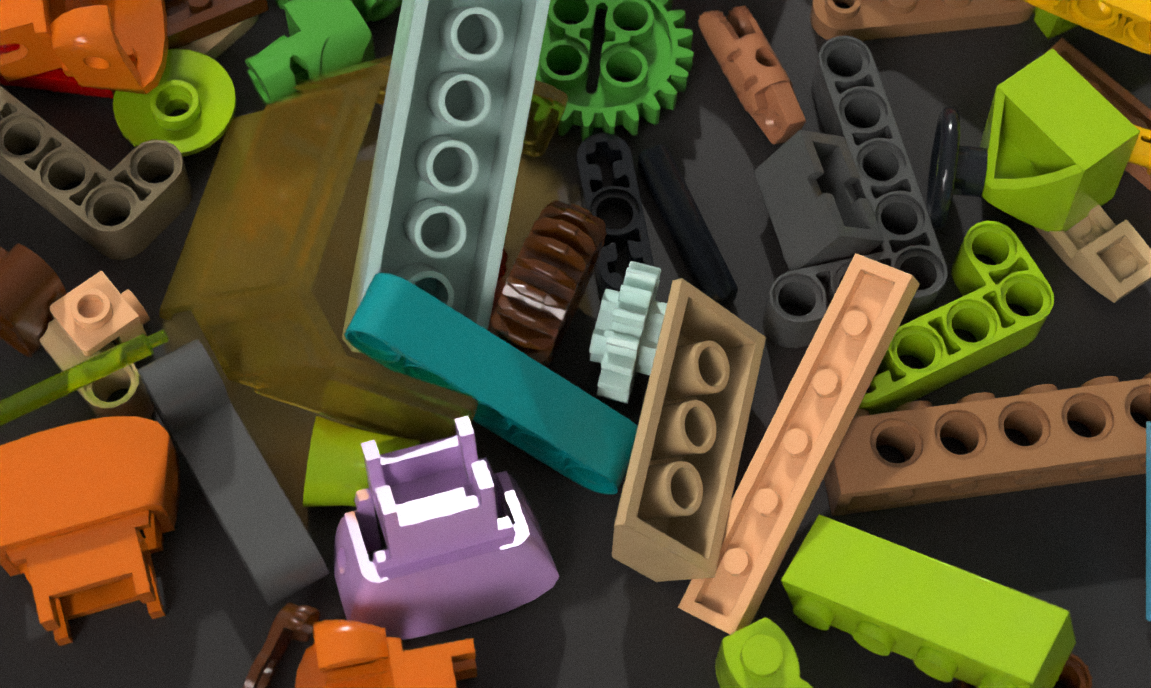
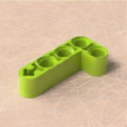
M987 220L976 223L968 230L952 264L953 280L963 296L898 327L876 371L878 375H874L869 390L865 393L858 409H865L869 411L870 415L892 412L897 407L913 402L1027 346L1035 340L1054 306V293L1028 251L1008 226L997 221ZM974 255L988 256L996 265L982 263ZM1007 304H1017L1023 307L1030 316H1020L1014 313ZM953 330H966L975 336L977 342H966L960 339ZM912 355L923 363L924 368H910L904 365L898 356Z

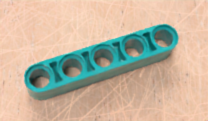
M388 273L375 274L344 334L346 340L354 348L584 488L606 495H613L619 491L628 470L638 428L634 422L413 283Z

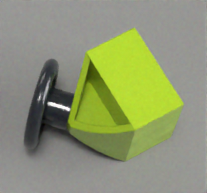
M1052 48L996 87L980 147L959 146L960 114L955 107H946L940 112L933 140L926 196V208L934 230H939L945 226L953 195L979 198L982 196L988 203L1003 212L1046 232L1062 230L1066 232L1086 218L1097 205L1102 206L1114 197L1140 130Z

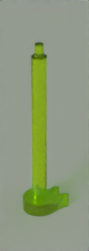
M164 329L148 337L143 333L1 400L0 426L154 354L153 348L169 341L167 333Z

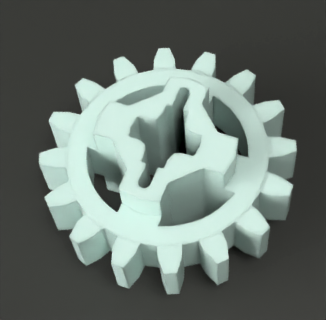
M630 261L620 292L605 289L589 353H591L590 361L601 363L602 370L597 385V396L628 404L637 374H651L667 303L656 301L655 299L660 282L661 269L659 267Z

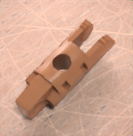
M746 6L733 7L732 10H729V15L724 16L723 12H719V10L703 12V15H699V28L745 111L750 113L773 145L786 142L797 131L802 129L806 119L797 101L790 78L757 22L752 17L751 12Z

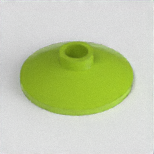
M187 49L168 50L164 73L158 86L149 93L139 94L115 91L113 98V112L118 128L133 146L137 147L141 143L150 140H165L175 145L181 152L182 157L198 153L218 141L229 128L236 111V93L227 71L213 58ZM174 110H187L186 113L180 116H169Z

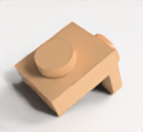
M102 270L50 306V311L55 320L85 356L93 355L113 340L131 362L152 348L143 327L145 323L150 321L146 310L129 289L120 293Z

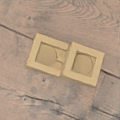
M1100 205L1090 210L1086 218L1066 232L1063 230L1046 232L1034 227L1072 271L1113 303L1151 279V248L1127 219L1116 226Z

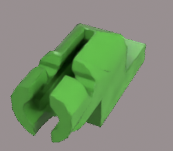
M292 0L284 4L290 37L286 38L285 35L279 37L260 53L245 60L249 67L247 72L252 84L270 114L274 117L299 105L298 87L311 91L313 96L319 95L324 92L325 88L367 68L375 61L372 33L366 22L378 21L387 17L396 7L402 5V0Z

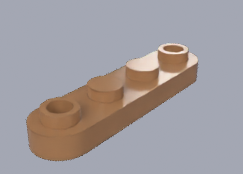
M813 0L810 22L813 29L826 40L837 36H851L863 41L1015 25L1028 20L1033 15L1036 7L1023 0ZM835 3H846L850 8H840Z

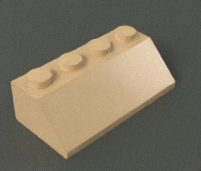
M683 278L672 281L613 535L612 558L655 582L715 577L766 340L764 335Z

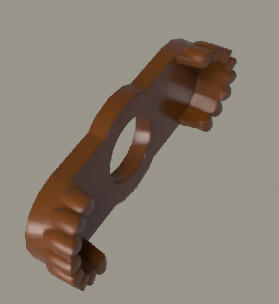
M289 602L279 611L260 653L250 668L243 688H269L290 640L308 642L311 638L310 633L313 632V623L319 621L320 610L308 605L298 606Z

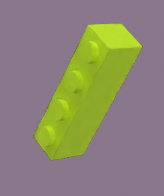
M820 514L781 579L793 605L794 614L806 624L819 630H828L830 626L850 633L857 643L878 655L888 656L891 651L914 660L915 665L927 675L943 682H951L954 677L978 688H1053L1076 644L1069 611Z

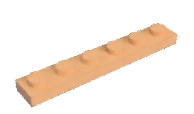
M855 253L731 500L715 577L692 579L678 606L679 609L728 634H732L752 623L920 285L913 275Z

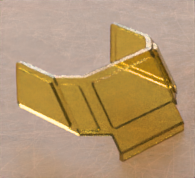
M392 55L341 68L296 85L292 88L300 90V92L267 104L263 111L233 118L225 134L161 305L159 317L171 321L174 313L191 311L228 380L253 387V391L261 396L376 433L420 440L419 445L457 435L455 419L468 416L471 423L478 407V401L468 395L347 356L312 293V288L375 103L384 105ZM535 80L521 153L533 157H540L544 154L566 109L568 102L566 93L552 85Z

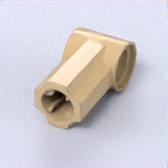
M55 319L48 323V329L39 339L40 344L90 406L97 418L137 416L150 420L154 407L137 368L121 354L112 342L93 355L85 356ZM120 389H129L123 398L114 402H106L113 392Z

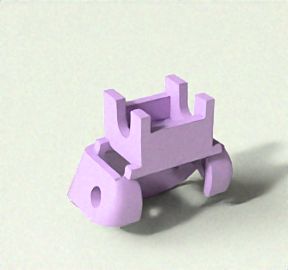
M468 416L455 419L457 434L455 436L379 455L375 440L361 443L369 488L356 491L355 504L357 510L344 513L345 516L339 522L334 541V577L346 620L372 624L381 628L385 627L387 637L401 638V640L412 639L472 624L509 612L537 599L556 584L560 576L540 524L528 500L515 479L507 471L494 474L486 457L478 459L475 435ZM376 510L388 549L376 551L373 562H369L367 552L381 548L375 515Z

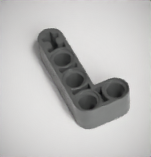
M196 338L138 369V374L160 420L269 608L329 575L328 569L313 540L232 406L224 383L199 339Z

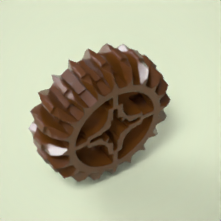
M554 200L541 211L538 220L534 221L533 227L528 237L525 238L518 257L515 259L510 275L506 279L503 292L497 301L498 305L491 319L492 324L489 332L548 368L576 315L600 257L607 234L604 220L592 215L590 210L574 203L569 205L559 200Z

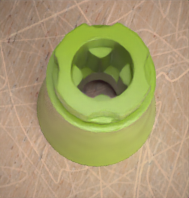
M316 416L308 455L303 507L356 506V491L369 488L361 443L375 440L379 455L417 446L420 440L389 436L353 428Z

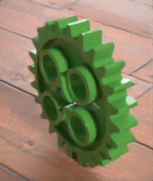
M550 0L530 108L538 105L537 124L541 126L555 117L559 119L558 135L564 136L573 124L581 126L583 141L592 135L594 128H602L604 133L615 135L616 126L621 124L631 135L635 136L638 134L639 117H643L653 125L658 124L660 106L673 110L676 107L677 91L685 92L687 88L688 71H691L694 52L691 51L693 32L692 30L684 29L686 12L684 10L671 11L672 0ZM598 9H605L607 14L598 89L596 93L590 94L586 91L589 74V58L592 52L595 14ZM567 20H573L579 23L569 25L562 22ZM622 27H633V28H636V29H638V30H636V31H626V30H623V29H621V28H622ZM567 70L573 72V74L561 76L554 72ZM624 76L631 78L633 81L619 82L613 78Z

